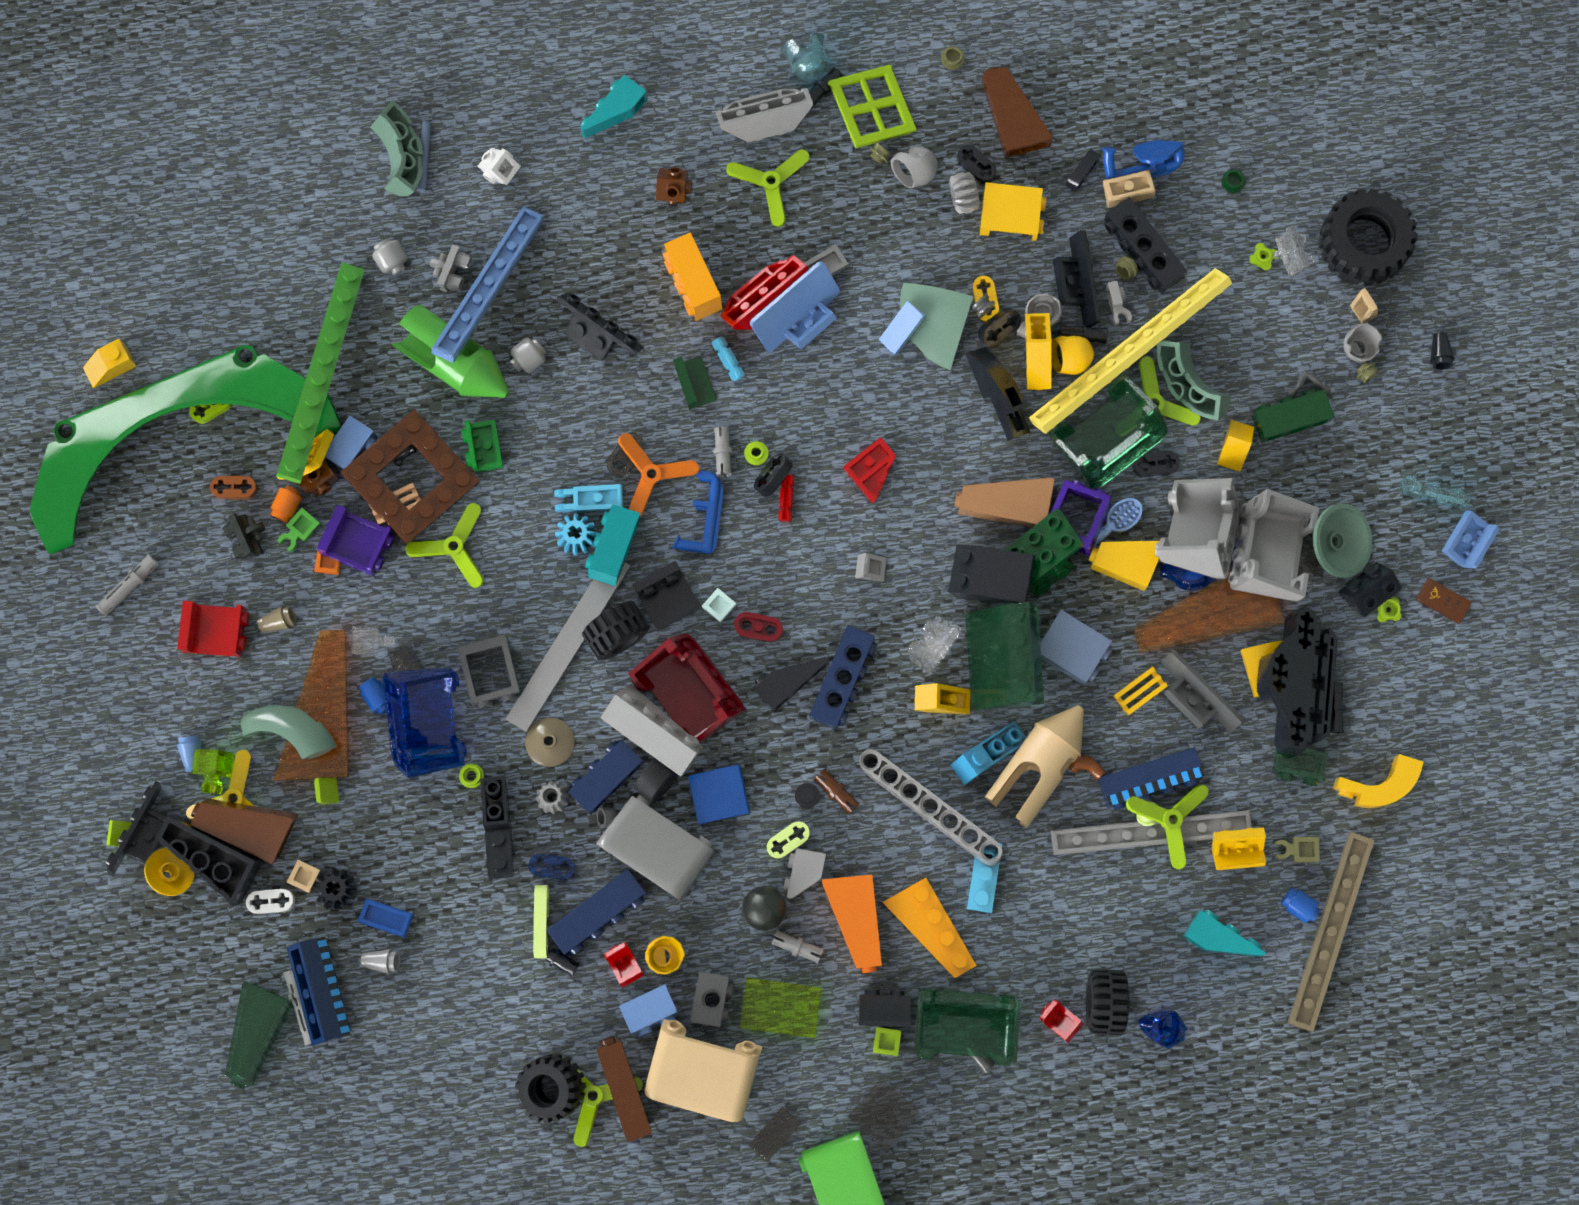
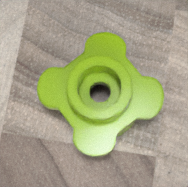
M1258 243L1255 246L1254 254L1249 257V261L1251 264H1255L1257 267L1267 271L1272 267L1271 262L1277 257V251L1265 247L1263 243Z
M1392 597L1378 607L1377 619L1379 622L1384 623L1387 620L1398 621L1401 619L1402 615L1398 598Z

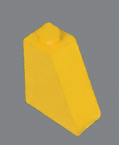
M1050 313L1025 314L1027 390L1051 389Z
M1159 541L1101 542L1099 548H1093L1088 559L1092 562L1090 569L1145 591L1159 560V557H1156L1155 546Z

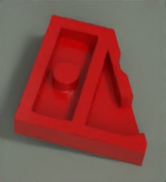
M880 437L843 466V470L867 499L874 504L895 461L896 455Z

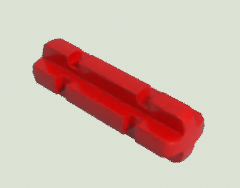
M788 474L781 483L782 487L780 489L779 508L781 510H779L778 518L781 522H791L792 520L791 509L793 507L794 493L792 486H794V476Z

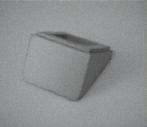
M869 553L859 554L855 578L884 582L887 558Z

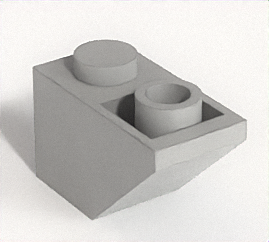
M796 848L795 854L790 853L788 868L792 869L791 878H785L783 893H787V899L793 900L821 881L826 854Z

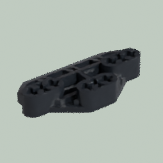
M1309 608L1301 609L1286 617L1283 641L1272 653L1263 656L1259 661L1257 693L1263 700H1272L1278 710L1274 742L1276 749L1283 754H1301L1312 744L1327 737L1331 729L1338 638L1330 628L1325 630L1321 628V622H1317L1316 614ZM1320 641V646H1315V642ZM1317 675V680L1312 679V676Z

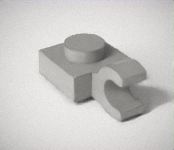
M1117 281L1108 282L1105 290L1111 312L1113 313V324L1115 326L1119 325L1118 316L1120 315L1125 316L1127 323H1130L1132 314L1122 306L1125 301L1123 288H1119Z

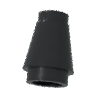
M1437 332L1433 334L1430 363L1437 370L1449 369L1453 366L1455 357L1446 332Z

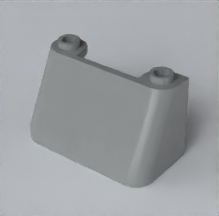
M1233 479L1174 480L1173 488L1168 492V502L1170 505H1173L1174 514L1168 538L1162 537L1159 543H1156V557H1159L1161 562L1215 579H1226L1240 520V507Z
M638 795L637 798L631 796L596 844L682 902L715 851L711 848L713 843L703 836L697 839L650 808L649 805L651 803L643 796Z

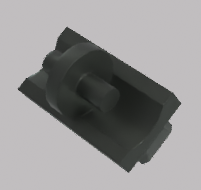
M233 513L228 516L230 522L222 529L228 539L238 538L239 544L232 547L235 558L244 559L249 556L257 557L264 554L259 543L263 540L260 533L265 530L264 524H256L254 519H248L247 515L237 516Z

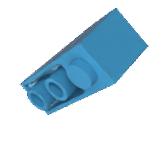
M1014 721L961 755L950 766L965 786L1020 748L1026 736Z

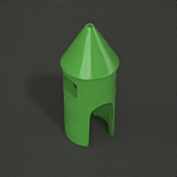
M421 304L414 306L402 318L399 324L408 330L410 334L400 343H393L392 346L454 388L461 396L506 398L509 395V389L491 350L485 349L469 338L455 362H449L432 354V347L448 324L446 321Z

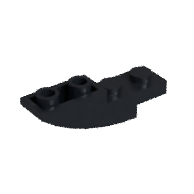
M985 347L966 353L983 399L991 398L1007 440L1009 441L1030 433L1022 413V409L1028 406L1016 382L1004 365Z
M506 777L480 779L488 878L492 880L514 877V849Z

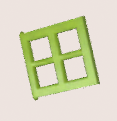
M891 65L829 80L828 85L831 87L855 149L904 136L917 130ZM884 76L892 96L874 100L866 81ZM860 83L867 102L849 107L842 87ZM896 105L903 125L886 129L878 110ZM872 112L879 131L861 136L853 116Z

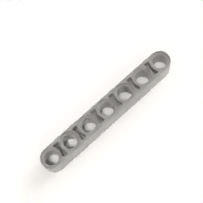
M869 749L861 754L859 763L862 771L982 863L993 866L1000 862L1002 847L996 840L879 752ZM869 757H874L878 760L877 765L873 768H868L864 765L865 760ZM894 772L898 775V778L895 782L888 783L884 780L885 774ZM914 787L918 793L913 798H907L904 795L905 789ZM927 802H934L938 806L934 813H927L923 809ZM947 817H954L958 821L954 828H947L943 824ZM968 832H974L978 839L975 843L969 844L965 842L964 835ZM988 847H993L998 851V855L993 859H988L983 853L984 850Z

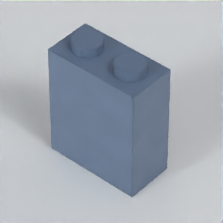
M1061 610L1034 655L1082 685H1085L1087 681L1093 682L1100 671L1096 668L1099 661L1105 662L1110 655L1112 649L1109 648L1112 640Z

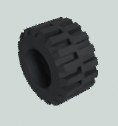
M628 601L620 603L597 616L585 627L582 636L597 660H606L622 653L641 640L648 632L650 626L635 602Z
M1092 969L1086 988V1020L1088 1029L1091 1034L1123 1035L1127 1028L1129 1017V985L1127 976L1122 970Z
M562 1054L545 1055L526 1064L523 1067L524 1071L519 1072L517 1078L520 1081L515 1083V1088L519 1089V1092L515 1096L516 1099L521 1100L519 1107L527 1110L525 1114L528 1117L534 1115V1121L540 1122L543 1120L544 1123L555 1122L572 1114L581 1105L579 1101L584 1099L585 1093L582 1090L586 1088V1082L582 1083L583 1072L579 1073L577 1071L579 1066L577 1063L571 1064V1058H562ZM544 1075L552 1077L559 1087V1096L556 1102L550 1100L543 1092L542 1080Z

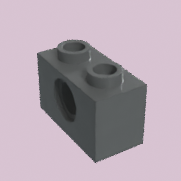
M699 971L690 1022L721 1027L722 1023H727L729 1008L725 1007L726 997H732L734 983L729 982V976ZM715 992L719 995L720 1002L716 1007H709L706 1004V997L709 993Z

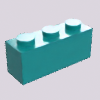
M612 504L609 512L605 511L601 522L604 528L602 533L597 532L593 546L596 547L594 555L589 554L585 568H588V578L617 586L640 522L639 512Z

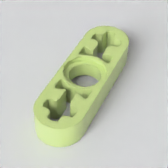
M535 885L534 958H548L549 933L547 929H549V926H547V917H549V885Z

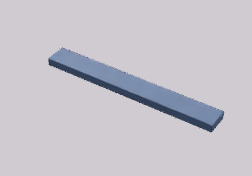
M524 206L522 207L432 347V354L449 362H455L542 225L544 215Z

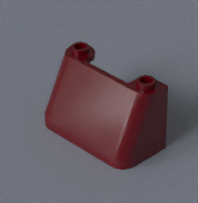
M686 633L668 638L628 673L632 678L635 688L640 691H652L673 721L688 734L697 738L699 744L744 711L742 701L697 641Z

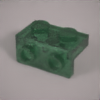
M1276 749L1272 773L1278 774V779L1293 781V778L1302 779L1303 784L1318 786V783L1326 781L1324 773L1328 753L1306 749L1301 754L1290 755L1283 754Z

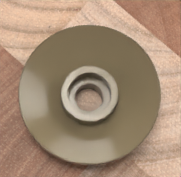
M544 718L537 721L531 726L525 739L526 750L530 758L537 764L546 767H554L564 763L572 754L575 744L571 728L557 718ZM547 737H552L554 740L550 746L545 745Z

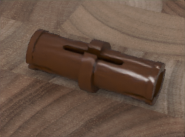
M824 768L820 774L826 781L819 775L813 780L829 794L828 797L831 800L834 799L849 815L853 809L847 804V801L854 808L860 803L844 789L845 786L842 783L839 784Z

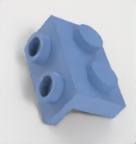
M1466 510L1443 547L1442 552L1461 567L1475 569L1484 560V555L1495 541L1500 528L1497 525L1487 524L1473 511Z

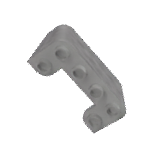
M1266 489L1247 503H1244L1239 512L1242 519L1237 529V545L1232 554L1233 568L1228 577L1231 589L1295 602L1306 596L1309 574L1303 573L1297 577L1303 537L1314 531L1319 507L1270 489Z

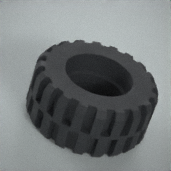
M1371 188L1367 193L1365 189L1356 190L1354 195L1353 193H1348L1343 196L1342 200H1338L1326 216L1319 233L1321 236L1319 248L1324 249L1321 253L1323 261L1329 260L1328 268L1331 272L1336 269L1340 273L1338 275L1340 279L1344 280L1348 277L1351 279L1350 283L1358 285L1360 281H1364V286H1372L1375 281L1377 284H1381L1388 277H1394L1409 260L1415 249L1414 244L1417 241V233L1413 232L1417 225L1414 219L1410 220L1409 218L1412 214L1410 209L1402 207L1403 201L1397 198L1394 200L1391 198L1392 193L1385 191L1383 194L1378 193L1379 190ZM1355 220H1370L1377 223L1388 237V249L1384 253L1377 255L1360 252L1349 241L1347 226Z

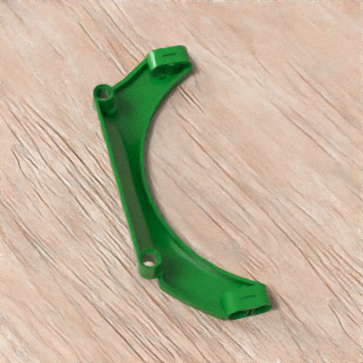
M241 345L227 353L56 423L54 435L57 441L49 443L47 446L30 507L33 523L47 552L51 555L74 545L78 514L92 478L114 448L131 433L162 415L183 408L207 404H232L257 408L278 415L293 423L306 378L265 354L259 356V352L255 347ZM245 349H249L253 353V359L248 363L241 359V353ZM327 394L315 438L326 429L335 436L341 428L339 416L329 394ZM65 424L70 425L73 430L69 438L62 434V428Z

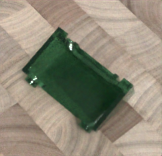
M1125 373L1111 382L1108 389L1110 400L1073 428L1068 422H1062L1047 432L1061 453L1093 489L1100 488L1149 451L1166 436L1168 431L1158 406Z
M918 988L913 1052L917 1053L918 1058L933 1059L934 1055L941 1053L986 1057L995 1060V1065L1010 1066L1011 1062H1017L1022 1000L1018 996Z

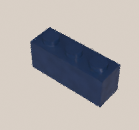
M623 740L619 743L614 741L605 750L607 754L601 760L597 758L587 768L589 772L583 778L579 776L570 784L572 789L568 793L590 815L644 764L643 760Z

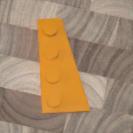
M927 878L882 902L953 978L977 966Z

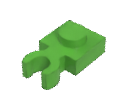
M301 508L286 525L290 532L282 534L278 538V542L282 545L286 540H291V545L287 550L292 553L297 549L300 539L306 543L322 524Z

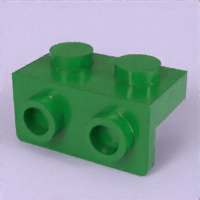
M496 420L472 424L470 421H464L465 429H462V437L464 443H468L469 452H465L468 467L472 466L475 473L504 468Z

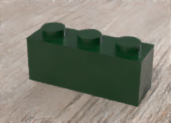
M1316 389L1304 392L1302 397L1296 399L1293 396L1281 399L1279 404L1271 406L1270 403L1257 407V411L1252 415V419L1261 443L1331 422L1335 416L1326 391L1317 392Z

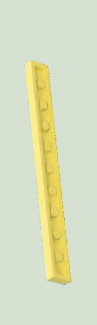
M1216 268L1213 269L1030 416L1029 419L1032 424L1045 434L1053 429L1120 373L1129 368L1144 354L1148 353L1150 349L1165 339L1171 332L1185 323L1200 309L1204 308L1212 299L1221 294L1232 284L1229 276Z

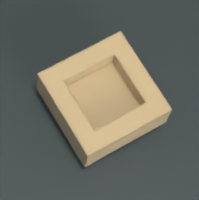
M297 860L287 883L311 893L316 884L315 880L319 878L322 870Z

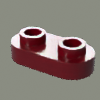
M743 612L734 621L736 633L744 638L773 643L778 641L783 634L782 623L775 617ZM746 621L751 623V628L748 630L742 628V624ZM769 626H773L776 630L772 635L766 632Z

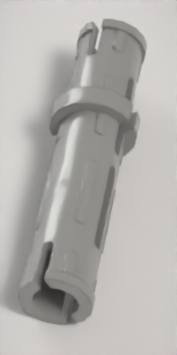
M147 554L134 569L130 568L127 571L128 574L95 607L107 617L139 584L143 585L148 575L160 564Z
M289 970L283 973L290 994L288 999L292 1001L304 1045H310L311 1040L293 971Z

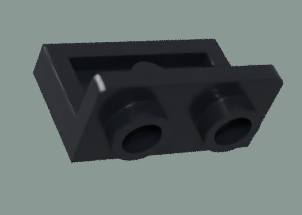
M1376 562L1368 566L1358 577L1348 581L1339 590V593L1344 600L1357 607L1360 615L1366 617L1398 593L1402 587L1392 569Z

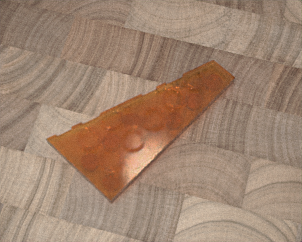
M1228 574L1226 579L1217 580L1135 628L1133 631L1138 652L1141 654L1283 624L1284 620L1279 600L1274 597L1231 589L1228 582Z
M344 629L319 631L308 674L305 676L303 690L296 705V708L307 712V715L323 724L333 737L337 747L320 757L302 759L296 748L287 740L284 750L281 752V760L273 781L349 777L346 631Z

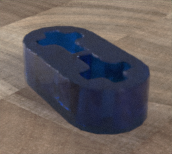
M536 854L532 856L528 863L530 872L534 876L568 880L576 872L574 861L563 856ZM539 859H543V863L550 864L551 866L550 869L543 868L541 873H537V868L533 867V864L538 863ZM564 861H567V865L572 869L567 871L566 875H562V871L555 870L554 865L562 866Z

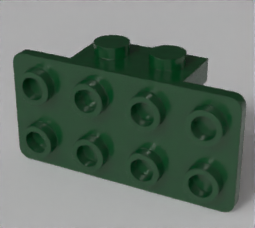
M1055 509L1004 550L1035 556L1029 592L1038 596L1046 593L1056 581L1068 576L1075 567L1069 557L1082 548L1083 541L1063 511Z

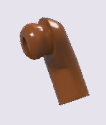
M1081 755L1068 767L1075 773L1080 769L1088 770L1096 780L1106 772L1093 757Z

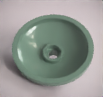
M1332 505L1321 513L1316 522L1313 546L1316 557L1325 571L1335 577H1352L1361 572L1369 561L1372 551L1371 529L1363 513L1352 505Z

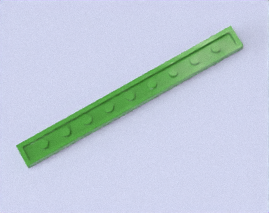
M341 262L276 477L298 484L301 483L365 269Z

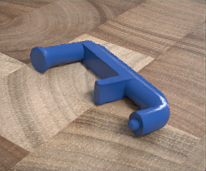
M701 470L700 473L696 474L699 481L711 482L708 502L693 500V507H696V510L707 511L703 542L688 541L677 536L672 548L710 554L715 551L717 545L724 491L721 481L715 473Z

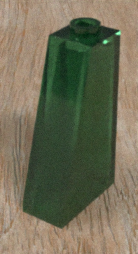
M244 981L241 987L225 1076L231 1078L230 1083L242 1089L245 1086H253L293 1006L292 1001L251 981Z

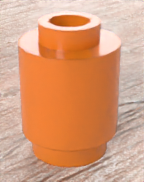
M286 485L285 489L280 487L270 509L272 511L270 516L288 523L290 518L294 517L302 500V497L299 496L300 491Z

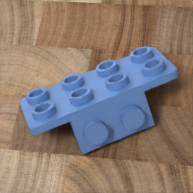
M822 261L817 262L750 321V326L769 353L787 338L799 349H802L837 319L835 314L826 305L839 295L840 289L826 265Z

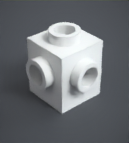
M491 148L482 156V161L477 166L484 172L483 177L493 184L498 182L505 185L510 182L521 167L513 159V155L503 148L501 150Z

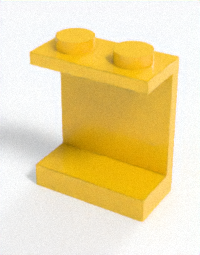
M986 182L979 235L989 236L991 230L1032 235V241H1036L1038 234L1043 233L1044 220L1040 219V211L1045 212L1046 197H1042L1043 188Z

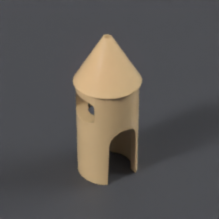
M1077 705L1036 722L1033 730L985 795V799L997 808L1024 772L1035 770L1041 773L1038 784L1016 815L1020 825L1028 828L1063 779V774L1069 765L1075 762L1078 757H1081L1084 709Z

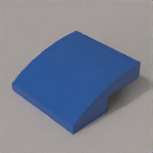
M740 765L688 776L698 825L751 813Z

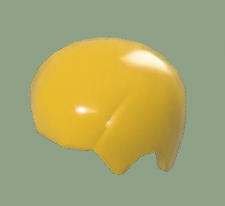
M669 936L655 938L650 942L645 952V960L648 967L657 974L668 975L680 968L685 957L682 944L674 937ZM665 950L669 953V960L667 963L665 957Z

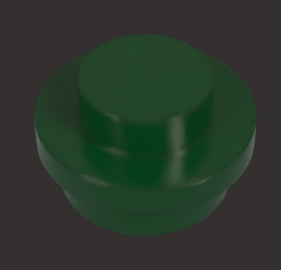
M1235 169L1225 172L1221 180L1222 187L1229 193L1240 192L1246 183L1244 174Z

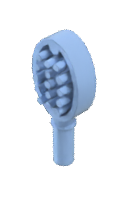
M1122 499L1109 510L1106 516V524L1102 526L1094 547L1105 537L1109 536L1110 533L1127 531L1139 521L1142 515V505L1137 499Z

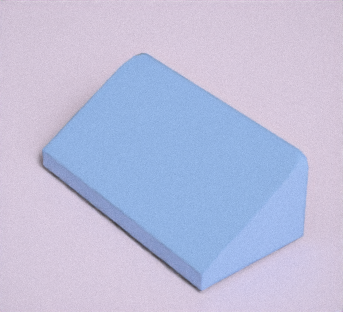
M907 301L879 340L893 354H898L925 319L926 315Z

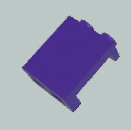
M337 504L317 546V550L323 556L374 576L376 570H381L385 560L383 554L386 548L390 549L392 547L395 536L391 527L386 526L385 528L349 513L345 507Z

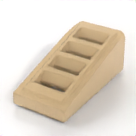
M1365 288L1362 289L1351 303V308L1361 324H1365L1378 316V308L1369 292Z

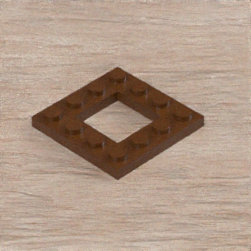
M415 409L341 471V475L406 545L412 542L480 482L475 474ZM413 445L444 480L408 510L377 474Z

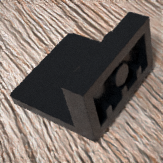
M676 560L632 584L658 631L700 609V605L683 577Z

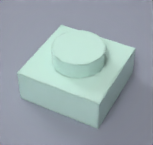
M717 588L702 605V608L721 623L737 604Z

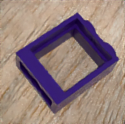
M1064 480L1051 513L1055 509L1062 510L1069 493L1101 504L1087 538L1079 535L1083 541V546L1077 552L1090 556L1111 507V496L1102 489L1096 488L1092 490L1086 488L1079 481L1073 480L1069 482Z

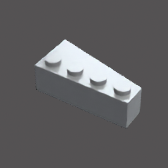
M632 684L615 694L600 717L679 776L684 775L704 748L699 744L697 738L683 730Z

